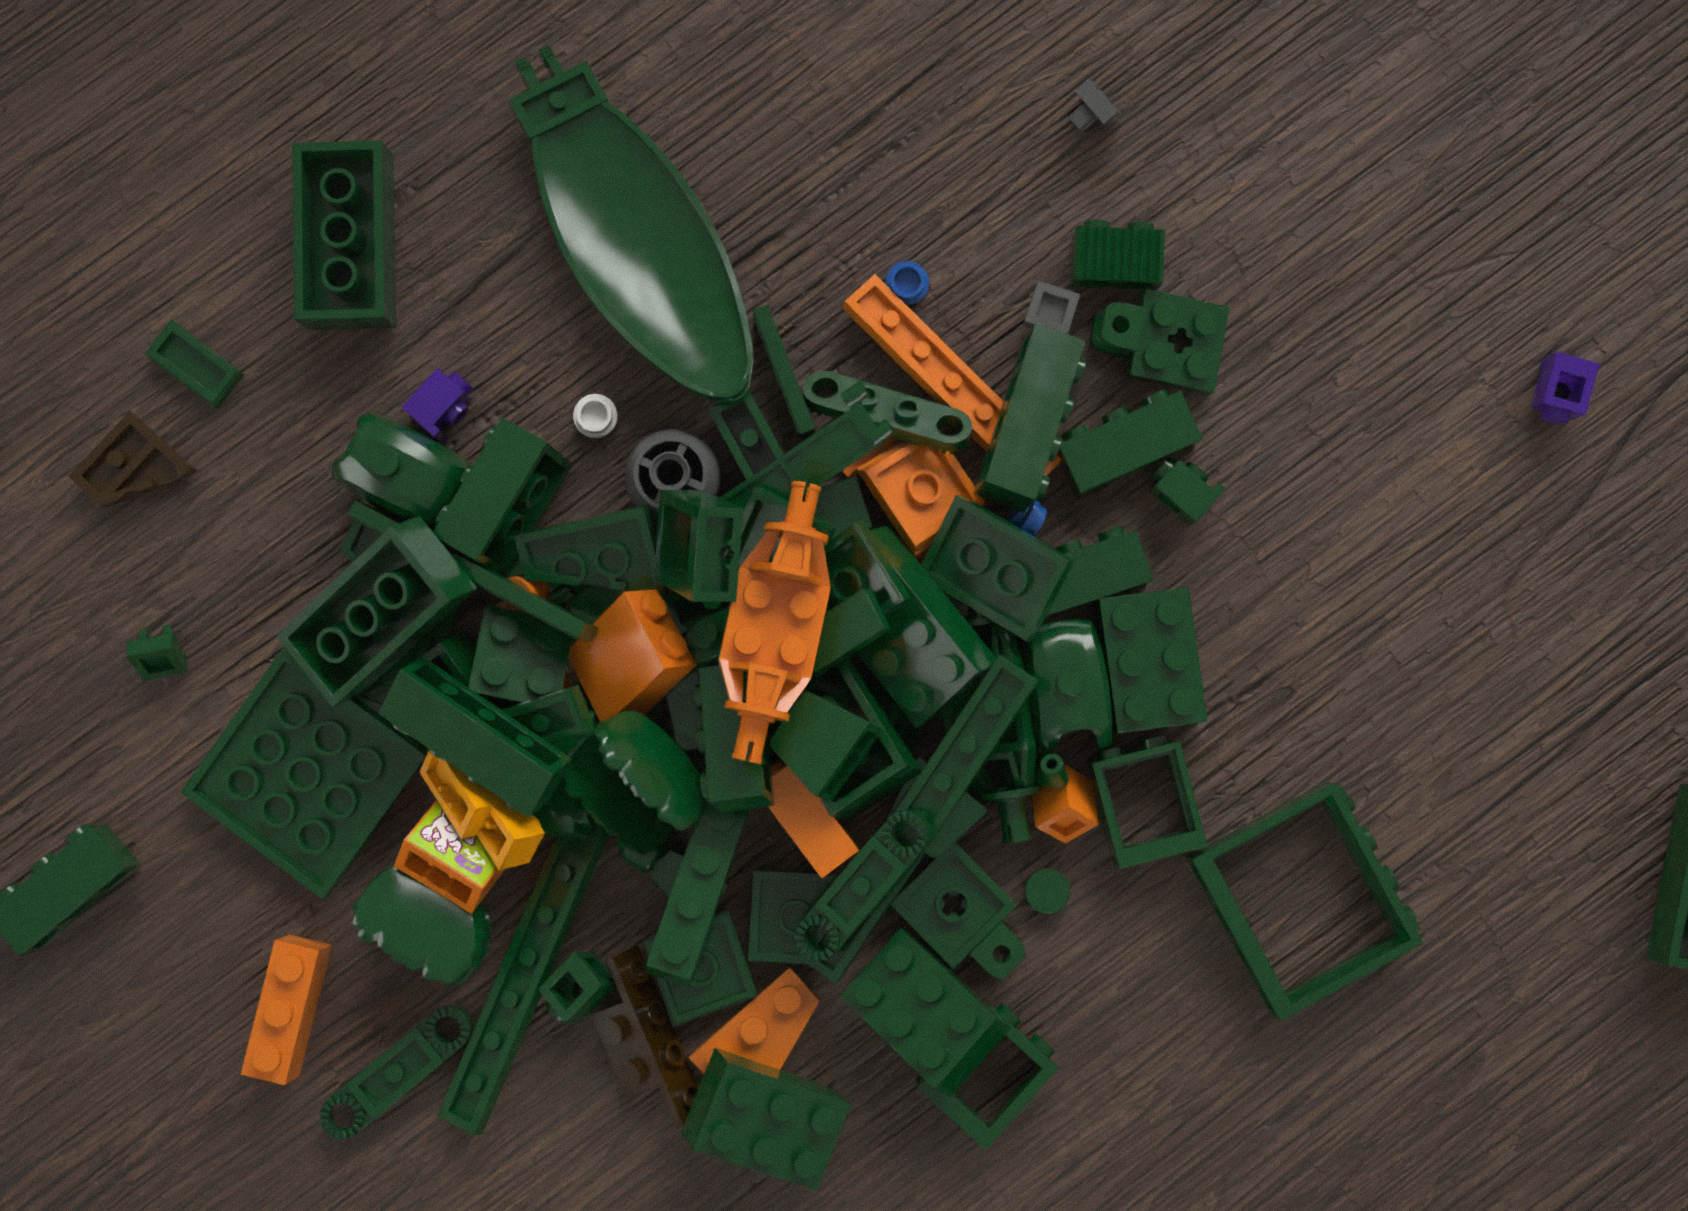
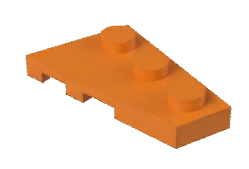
M789 966L765 987L757 997H754L689 1055V1059L704 1075L714 1048H718L780 1070L820 999L797 972Z

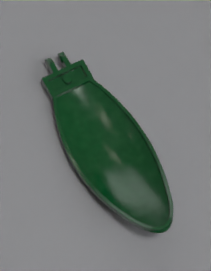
M546 45L538 50L540 59L552 78L541 84L525 57L514 61L518 73L528 90L509 99V106L529 142L532 143L533 162L544 210L561 254L579 286L593 306L619 336L646 361L689 392L710 401L721 403L738 401L748 391L752 379L753 348L742 296L731 263L718 233L700 201L679 171L656 144L624 113L608 102L587 61L564 72L554 52Z

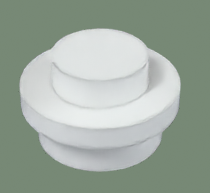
M590 394L583 397L576 404L573 420L576 428L583 435L597 439L607 436L614 430L618 420V413L615 405L609 398L600 394Z

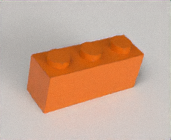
M287 935L274 941L241 1075L281 1085H286L300 1076L333 945L294 935Z

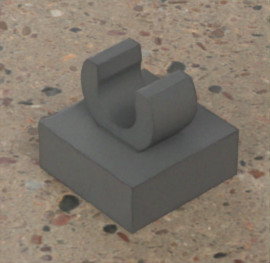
M1087 79L1075 91L1085 103L1079 106L1069 116V119L1080 131L1084 132L1098 118L1104 125L1111 127L1123 114L1095 82Z
M1038 281L1023 326L1031 329L1038 322L1068 334L1080 294Z

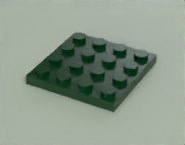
M283 648L180 793L323 900L331 894L418 773L428 752L405 734L396 730L393 725L355 697L332 707L287 649Z

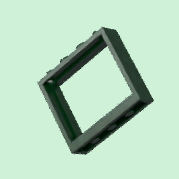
M1323 782L1208 844V847L1201 848L1185 857L1269 1013L1279 1021L1423 944L1417 932L1420 929L1416 921L1418 917L1410 906L1406 905L1403 907L1395 892L1400 889L1396 877L1387 865L1381 867L1373 852L1378 849L1373 835L1366 826L1359 827L1351 812L1356 809L1353 799L1348 797L1343 786L1338 788L1335 782ZM1321 802L1390 927L1392 934L1297 986L1284 991L1214 860Z

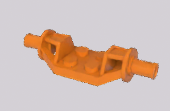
M792 481L785 520L766 522L764 524L763 530L766 534L739 567L736 602L730 603L718 657L729 699L725 701L724 708L737 711V715L741 716L734 753H732L731 757L733 759L746 760L748 745L751 742L747 762L762 764V754L769 723H774L775 720L789 722L790 714L787 713L812 677L831 589L824 545H827L829 537L812 527L821 487L812 483L807 487L805 501L803 502L802 498L806 482ZM779 537L781 539L775 552L774 558L772 562H768L773 551V548L775 546V543L777 541V538ZM743 672L748 673L745 703L742 702Z

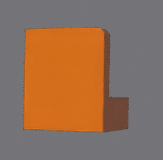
M1064 764L1069 777L1067 786L1063 789L1041 787V792L1032 794L1035 827L1066 844L1099 825L1092 780Z

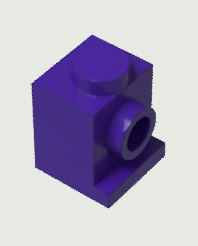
M1558 351L1541 359L1539 368L1542 369L1531 408L1542 411L1541 419L1555 424H1568L1569 419L1575 420L1586 415L1600 363ZM1556 386L1562 389L1563 398L1554 396Z
M437 368L401 408L433 437L443 443L448 438L443 432L447 425L450 427L455 426L468 412L469 408L466 405L472 399L468 395L474 388L455 371L447 377Z

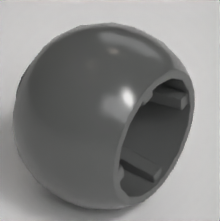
M667 429L648 435L636 445L626 464L625 485L632 504L635 507L647 505L651 521L657 523L660 489L703 490L718 496L721 488L722 473L720 462L714 450L702 438L685 430ZM670 450H677L676 453H675V452H667V451H670ZM691 455H694L702 464V482L693 479L692 470L686 460L690 459ZM677 464L683 468L682 479L672 486L662 484L660 481L661 470L666 465ZM646 472L649 473L652 483L659 490L654 501L648 497L645 489Z

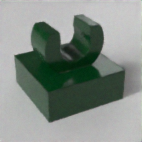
M169 624L163 625V635L151 637L146 629H142L138 634V640L127 642L126 657L144 681L187 672L188 657L179 646L178 638Z

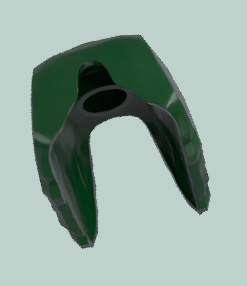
M370 412L361 415L356 423L357 431L345 453L332 464V476L359 498L400 522L420 516L433 532L436 528L435 522L439 512L445 505L449 504L451 498L457 493L463 472L472 464L449 448L403 424Z
M1074 619L1043 623L1034 641H1026L1016 635V642L1022 656L1024 670L1040 680L1029 697L1036 755L1043 758L1048 754H1054V749H1056L1061 735L1080 729L1092 730L1097 737L1100 750L1108 749L1112 744V705L1103 649L1093 622Z
M632 710L612 714L595 725V728L586 733L566 754L572 758V761L562 777V780L565 782V792L574 799H581V805L586 813L593 817L597 825L604 826L608 834L619 835L618 844L622 848L634 851L639 856H644L656 847L665 844L668 835L675 828L676 830L683 831L691 824L697 823L701 812L705 810V800L700 786V775L690 758L656 723L639 712Z
M394 865L379 872L352 906L354 912L353 924L359 929L358 937L368 943L376 941L383 953L390 954L396 963H404L411 970H423V978L429 981H441L445 985H451L452 983L461 985L474 971L480 969L483 957L489 952L488 942L492 938L489 930L491 922L488 908L485 904L480 903L474 912L470 914L394 867Z

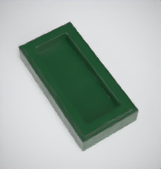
M172 319L145 352L147 357L217 409H219L245 375Z

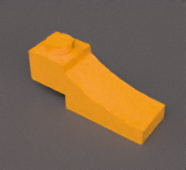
M428 751L419 772L460 838L477 836L498 870L530 863L545 834L539 820L534 815L527 817L523 813L510 809L503 799L487 788L474 784L461 770L448 761L435 757Z

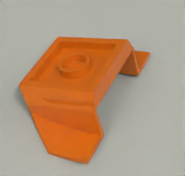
M889 438L842 470L846 479L861 476L912 555L920 564H922L956 495L965 496L982 507L985 503L982 497L974 494L975 486L955 456L950 454V451H946V454L941 453V450L936 451L934 448L922 444L921 446H916Z

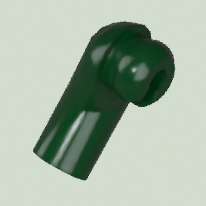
M1048 754L1043 758H1036V785L1053 789H1063L1067 786L1069 777L1063 760L1059 755Z

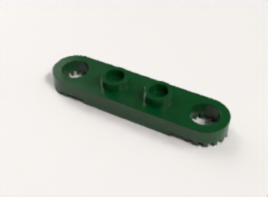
M830 371L814 373L803 384V398L806 406L810 409L811 413L817 412L819 416L824 414L825 416L838 418L850 410L844 402L841 393L860 381L870 395L861 402L876 425L884 419L889 422L895 431V435L890 438L916 446L926 445L934 448L936 451L941 450V453L946 454V451H950V454H954V451L959 453L962 451V448L966 449L971 441L972 422L967 414L958 409ZM820 387L823 390L825 387H828V390L832 388L833 392L836 391V394L829 398H820L815 395L816 390L820 391ZM944 424L946 427L951 424V427L956 425V429L960 428V433L954 436H946L939 432V427L943 428Z
M902 810L892 814L865 844L796 928L794 939H796V948L799 949L801 955H804L808 960L823 961L834 956L926 849L931 839V828L928 820L921 813L914 810ZM902 820H909L918 827L919 838L911 847L901 845L896 839L895 829ZM814 924H821V926L826 927V930H829L831 942L825 950L814 948L808 940L809 929Z
M451 1004L444 1005L431 1013L327 1099L319 1113V1121L323 1131L329 1137H334L337 1140L349 1139L359 1133L468 1042L473 1032V1022L469 1013L464 1008ZM453 1016L455 1019H458V1022L461 1024L460 1036L456 1040H445L439 1035L437 1025L440 1018ZM336 1104H348L353 1107V1111L355 1110V1123L351 1127H341L335 1123L332 1114Z

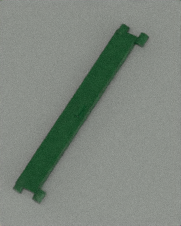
M859 381L841 393L844 402L850 410L720 498L745 509L754 487L761 486L789 502L792 481L806 482L803 494L805 496L807 487L811 483L820 486L895 435V431L886 419L877 425L861 403L870 395ZM690 531L688 532V541L690 540ZM726 547L721 548L719 553L725 550ZM561 584L550 591L548 597L552 603L558 606L567 603L575 615L594 624L623 592L640 590L626 589L622 591L608 589L609 587L590 585L579 594H576L572 585Z

